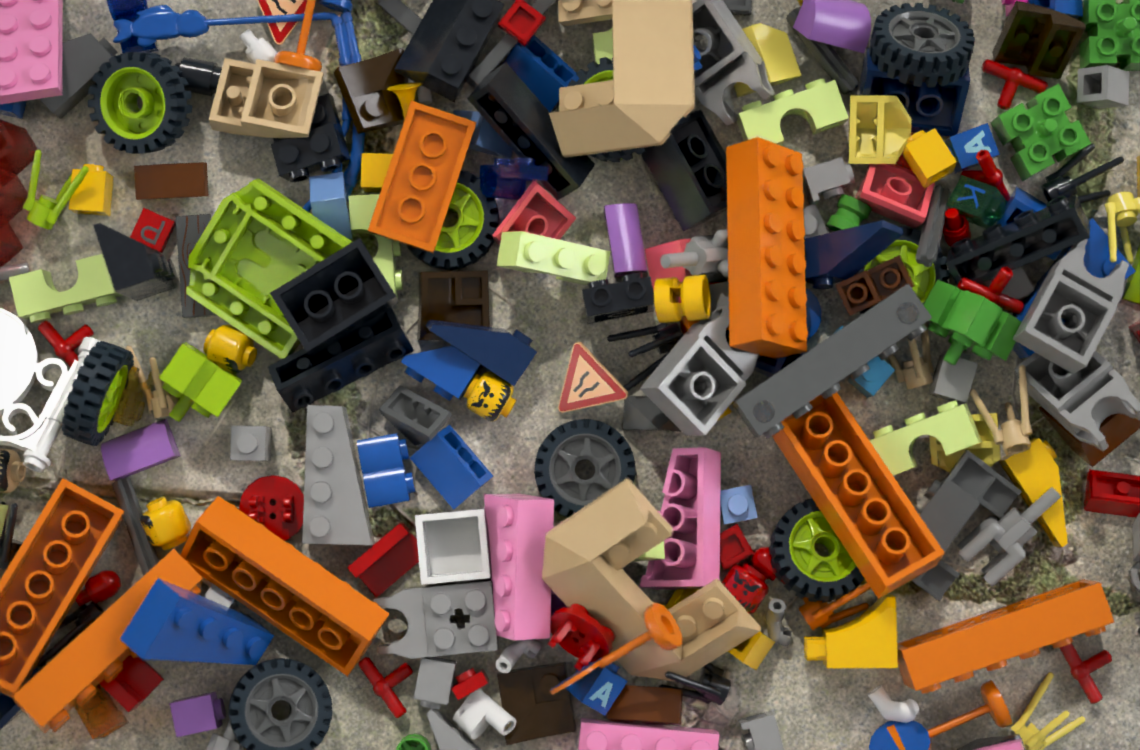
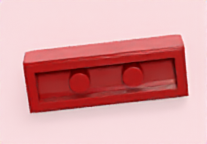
M1089 469L1087 473L1084 510L1136 518L1140 513V476Z

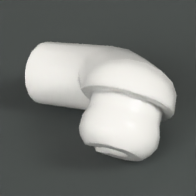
M534 639L517 640L505 648L495 663L497 670L502 673H509L523 653L528 658L534 659L542 648L541 643Z

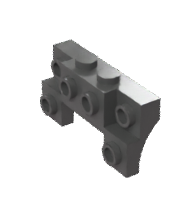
M966 450L941 482L935 479L924 494L928 500L920 510L916 507L914 508L945 552L980 504L1001 519L1022 491L973 453ZM940 560L934 568L911 581L940 601L960 573Z

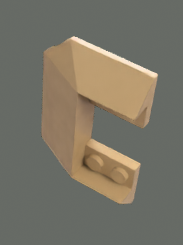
M558 0V21L562 26L613 19V80L559 88V112L549 113L563 157L663 145L670 137V131L683 116L686 118L695 107L692 0Z
M626 478L546 533L542 580L568 608L574 603L582 605L589 612V616L614 632L615 640L612 643V651L610 652L612 653L647 632L644 613L646 608L653 604L622 568L672 536L673 528L630 479ZM717 578L668 610L676 620L682 634V644L680 647L666 651L651 639L617 661L630 675L674 681L666 678L665 673L669 671L688 677L760 632L761 627Z

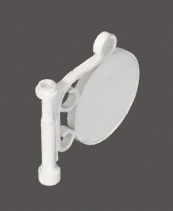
M0 308V416L3 415L4 426L13 435H0V445L12 446L25 451L23 454L25 458L24 466L32 471L42 473L44 468H49L51 464L50 459L46 456L63 425L62 418L65 415L63 412L65 405L68 403V394L73 389V381L77 379V372L80 366H83L86 355H89L91 348L95 347V344L100 341L91 337H85L78 349L79 360L74 361L69 372L64 362L59 359L51 358L38 363L37 348L28 328L18 317ZM52 368L62 371L56 386H54L53 382L43 378L45 372ZM36 376L42 388L53 391L39 419L31 407L20 403L30 391ZM16 414H27L34 426L26 432L17 435L16 428L10 424V421Z

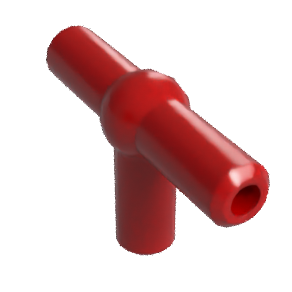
M986 59L981 67L982 72L1006 80L997 106L1004 110L1010 109L1018 85L1037 93L1046 91L1048 87L1046 81L1023 73L1018 67L1010 68Z
M988 150L979 151L976 154V158L982 170L962 171L960 175L961 182L963 184H987L991 187L998 203L1008 202L1010 195L1003 182L1001 170L996 168Z
M1008 267L1000 269L989 287L967 278H962L958 283L959 289L983 296L997 306L1015 314H1020L1024 308L1022 301L1002 293L1013 276V271Z
M45 320L38 326L39 332L54 348L55 355L63 359L70 368L75 360H79L74 350L81 345L85 337L94 335L93 330L87 324H84L66 340L62 338L49 321Z
M1072 643L1059 647L1071 668L1072 677L1078 680L1090 703L1095 704L1101 701L1103 696L1090 673L1112 661L1109 651L1103 650L1082 661Z
M369 657L363 658L358 662V666L372 684L374 693L382 698L395 718H400L407 712V709L392 689L412 675L413 670L408 663H403L386 677H383Z

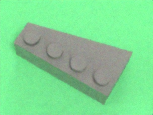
M307 405L302 543L375 544L347 409L343 406Z

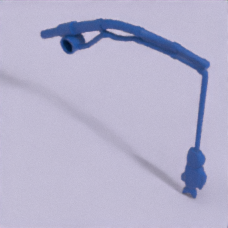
M158 5L137 12L136 15L139 18L134 22L125 19L114 21V26L118 29L119 33L113 39V42H125L132 36L138 37L137 42L139 46L147 47L155 43L156 40L173 39L179 36L192 38L208 32L209 26L303 21L304 14L207 19L197 10H187L180 14L173 11L167 5ZM343 11L340 17L331 12L313 13L312 21L331 20L336 35L340 66L362 61L353 27V18L349 11ZM342 96V130L345 138L352 118ZM354 123L350 160L344 172L347 202H349L348 196H351L353 188L358 183L357 177L361 170V158L365 148V133L358 134ZM342 163L340 168L332 170L331 173L342 172ZM310 199L303 207L308 212L311 211Z

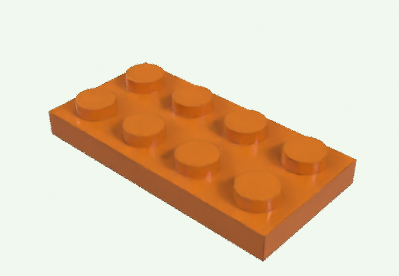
M411 100L368 228L369 233L434 254L477 122Z

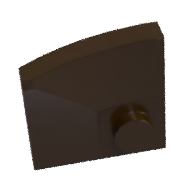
M403 48L364 61L339 66L333 72L358 134L404 123L403 111L397 95L393 91L387 90L391 86L409 83L408 78L394 71L404 53Z
M488 270L418 272L419 311L417 340H444L425 326L429 320L490 327Z
M566 662L513 669L509 673H502L500 671L497 673L502 708L516 719L514 729L505 735L506 745L576 732L571 693L565 688L553 695L549 692L557 684L568 678Z

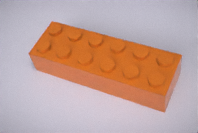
M755 137L726 147L729 342L732 348L777 359L807 352L802 153L760 137Z
M834 393L825 400L819 395L810 401L813 408L804 415L795 419L791 414L781 421L784 428L772 437L877 598L880 599L934 568L945 552L838 393ZM774 411L771 412L769 420L772 419Z
M64 478L60 481L0 580V692L11 698L28 681L123 521L124 511Z
M220 496L196 520L180 554L199 575L347 677L368 650L390 614L376 602L363 596L347 582L331 574L322 565L299 552L293 545L283 541L267 530L264 525L254 521L235 505L228 503Z
M172 549L12 696L15 704L44 734L50 729L54 733L58 731L70 719L68 712L77 704L81 708L85 706L97 694L95 687L103 679L109 683L123 670L122 662L129 655L133 658L138 656L120 638L157 578L198 595L202 592L203 578L175 549Z
M1082 579L897 643L898 667L904 684L915 691L920 690L922 694L940 689V682L954 679V682L970 679L975 676L973 673L975 670L985 667L987 671L1002 668L1007 665V659L1019 656L1020 660L1039 655V648L1047 645H1052L1053 648L1066 646L1073 643V636L1084 633L1086 637L1098 635L1105 632V625L1114 623V619L1101 582Z

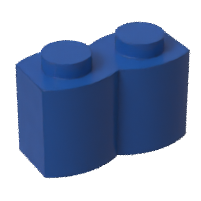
M399 433L357 440L368 507L373 508L410 501V493H415L416 490L412 472L406 473L404 460L410 459L406 439L400 440Z

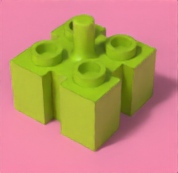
M187 342L180 346L159 377V379L165 382L162 388L179 399L169 413V416L178 422H181L190 407L207 418L211 414L218 417L243 380L237 375L218 367L207 359V355Z

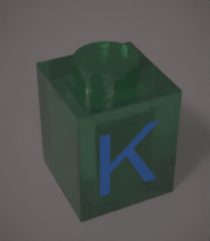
M961 175L946 205L949 209L956 208L959 214L963 215L969 223L987 229L995 225L996 221L1002 218L1007 200L996 187Z

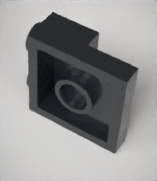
M329 93L318 97L309 137L273 138L274 143L271 144L279 176L292 183L304 181L310 177V173L319 170L323 172L336 170L341 167L342 162L350 160L334 98Z
M642 273L622 276V282L609 284L608 279L588 283V289H582L587 324L654 312L655 309L651 276L643 278Z

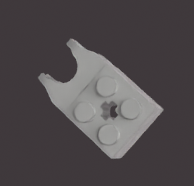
M697 0L693 3V44L701 55L699 62L703 67L694 73V92L702 105L717 114L729 126L738 120L731 100V91L737 82L747 84L764 100L770 98L775 93L768 80L764 61L724 1ZM701 35L707 37L708 46L702 47L700 40L704 38Z
M1087 239L1073 244L1067 254L1051 267L1013 337V340L1072 374L1087 366L1118 307L1117 304L1123 295L1125 274L1129 263L1122 260L1120 264H1116L1112 272L1105 278L1092 276L1086 270L1083 259ZM1061 318H1063L1066 321L1064 325L1061 321Z
M729 305L719 306L710 314L709 319L693 324L640 388L686 436H705L745 387V381L754 371L759 354L740 349L733 350L727 343L726 328L729 325Z
M1094 351L1087 366L1074 374L1036 352L1020 364L1026 367L1028 394L1079 441L1104 451L1109 445L1099 428L1105 418L1113 414H1125L1130 418L1140 420V403L1131 394L1125 378L1115 371L1112 365L1097 351ZM1018 365V366L1014 369L1015 372H1016V374H1017V376H1018V378H1019V366H1020V365Z
M491 579L410 587L393 596L373 599L380 607L384 606L402 612L408 622V630L405 636L391 644L379 645V654H397L415 659L496 651L499 649V640L496 635L494 622L495 613ZM456 609H462L463 614L470 616V621H466L464 627H460L458 622L452 620V615L457 614Z

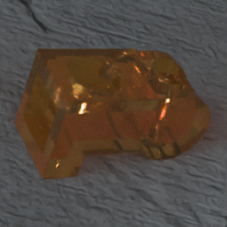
M98 684L95 687L97 694L82 708L78 704L74 706L92 739H103L129 723L123 712L118 710L108 692Z

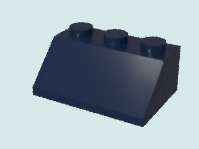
M866 47L859 95H897L912 119L911 132L913 133L921 130L927 133L935 128L941 136H954L958 134L970 85L969 66L965 75L962 78L959 77L958 81L954 83L949 81L948 85L940 86L936 82L935 87H927L926 82H922L921 87L913 86V81L911 80L904 84L899 82V76L892 79L887 76L888 71L881 72L878 69V64L874 65L871 60L872 56L869 55L870 48Z

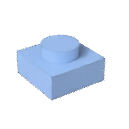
M751 484L720 491V510L724 525L758 518Z

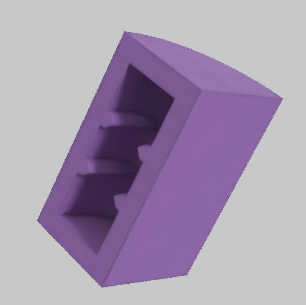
M804 0L793 28L809 40L864 53L870 38L871 17L868 8L859 2L851 0Z
M637 204L605 205L604 215L614 277L648 272Z
M167 418L101 444L102 458L110 481L126 478L181 456Z

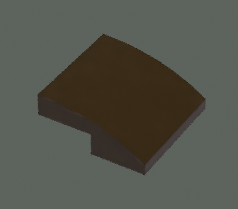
M1016 1L992 51L994 62L1026 66L1028 75L1060 79L1086 29L1085 24L1053 9Z

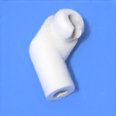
M882 685L868 693L869 698L886 720L908 723L913 721L919 713V706L916 701L912 699H907L903 702L892 701Z

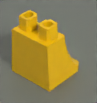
M887 594L877 599L869 609L855 619L835 627L822 629V636H804V657L806 660L823 661L826 668H898L895 596Z

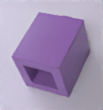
M216 691L178 699L169 703L176 738L217 729L223 725L222 719L226 718L223 699L217 698Z

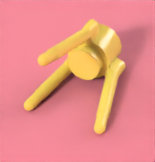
M1119 192L1110 196L1104 204L1108 222L1110 261L1116 262L1117 225L1120 230L1126 259L1132 264L1134 259L1127 226L1137 221L1136 216L1138 212L1140 214V197L1134 199L1131 192Z
M1052 672L1046 675L1020 719L1011 727L1015 732L1014 735L1020 734L1026 750H1043L1085 722V718L1081 716L1048 737L1045 736L1069 717L1070 713L1068 711L1062 712L1040 731L1033 723H1030L1027 727L1025 726L1053 679L1054 674Z

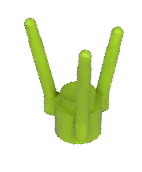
M36 150L32 164L28 196L23 208L30 211L26 218L28 221L42 228L52 230L59 214L83 181L89 168L84 166L72 183L71 173L55 199L46 195H41L39 200L35 199L42 155L41 150Z

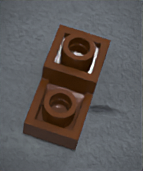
M207 162L134 166L136 200L209 196Z
M898 255L835 286L849 316L880 303L906 284H909L911 288L915 284L902 256Z
M625 685L607 712V719L619 722H645L652 725H681L683 690Z

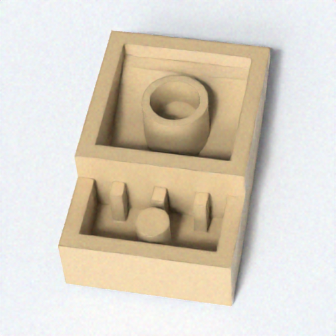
M225 58L208 119L211 129L225 133L264 138L309 137L324 73L256 59V63L253 64Z

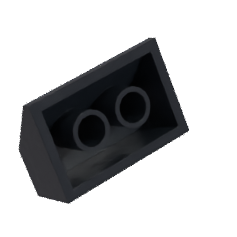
M433 0L394 71L414 82L423 83L422 86L455 103L501 18L504 3L498 0Z
M702 110L692 112L686 118L683 116L672 128L670 137L663 145L643 147L645 151L641 153L642 159L650 169L659 190L663 193L683 232L727 211L726 154Z
M102 223L93 225L115 292L139 301L175 289L173 279L177 278V273L171 259L166 260L164 255Z
M360 238L270 293L310 357L399 303L397 296Z

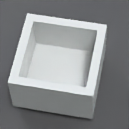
M485 508L415 515L421 585L491 578Z

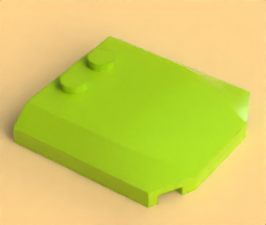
M255 179L248 183L247 186L225 197L220 203L189 255L188 268L191 269L189 286L186 287V294L283 359L291 355L301 342L270 293L349 245L352 241L262 180Z

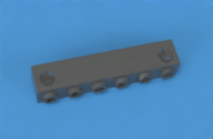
M906 284L733 402L732 405L755 438L764 434L768 439L784 428L781 421L792 414L797 419L811 410L813 407L810 401L819 395L825 400L839 391L841 386L838 382L850 375L852 380L868 371L870 367L867 362L877 355L882 361L897 351L899 348L895 344L905 336L911 341L925 332L927 328L924 323L932 317L911 286Z

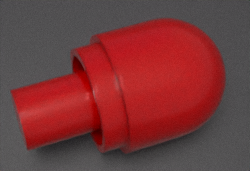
M956 208L946 210L943 228L945 242L951 247L953 243L963 238L969 237L971 239L968 220L963 215H960Z
M761 547L752 556L753 567L766 576L767 580L774 581L777 578L775 576L777 571L775 568H772V556L769 554V547Z
M104 570L90 577L85 583V589L81 590L76 598V603L82 606L91 600L94 603H98L111 598L121 588L120 577L111 570Z

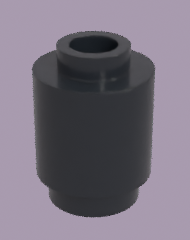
M184 57L181 63L175 64L182 71L179 77H185L188 85L184 86L185 91L212 96L216 93L222 67H218L217 63Z

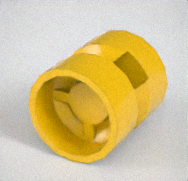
M706 275L685 276L683 282H680L676 277L656 279L654 285V305L659 323L680 322L683 316L688 321L707 320L710 318L711 295Z

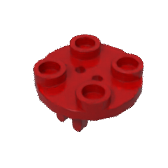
M276 475L261 477L248 485L241 496L239 510L254 521L264 525L267 530L283 541H287L298 534L303 526L304 493L297 483L286 477ZM272 499L276 500V504L274 506L270 503ZM271 513L276 514L275 519H271Z
M574 603L569 608L558 609L551 617L550 632L553 636L549 640L548 645L554 648L558 643L564 650L579 658L574 665L579 671L584 666H587L589 662L604 658L612 651V643L615 640L614 632L589 616V612L582 605Z

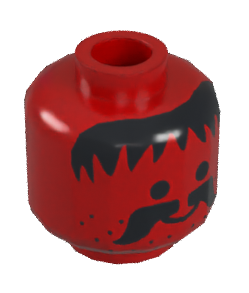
M744 563L742 567L739 565L733 566L721 582L749 614L757 610L769 592V587L765 583L767 577L747 563Z

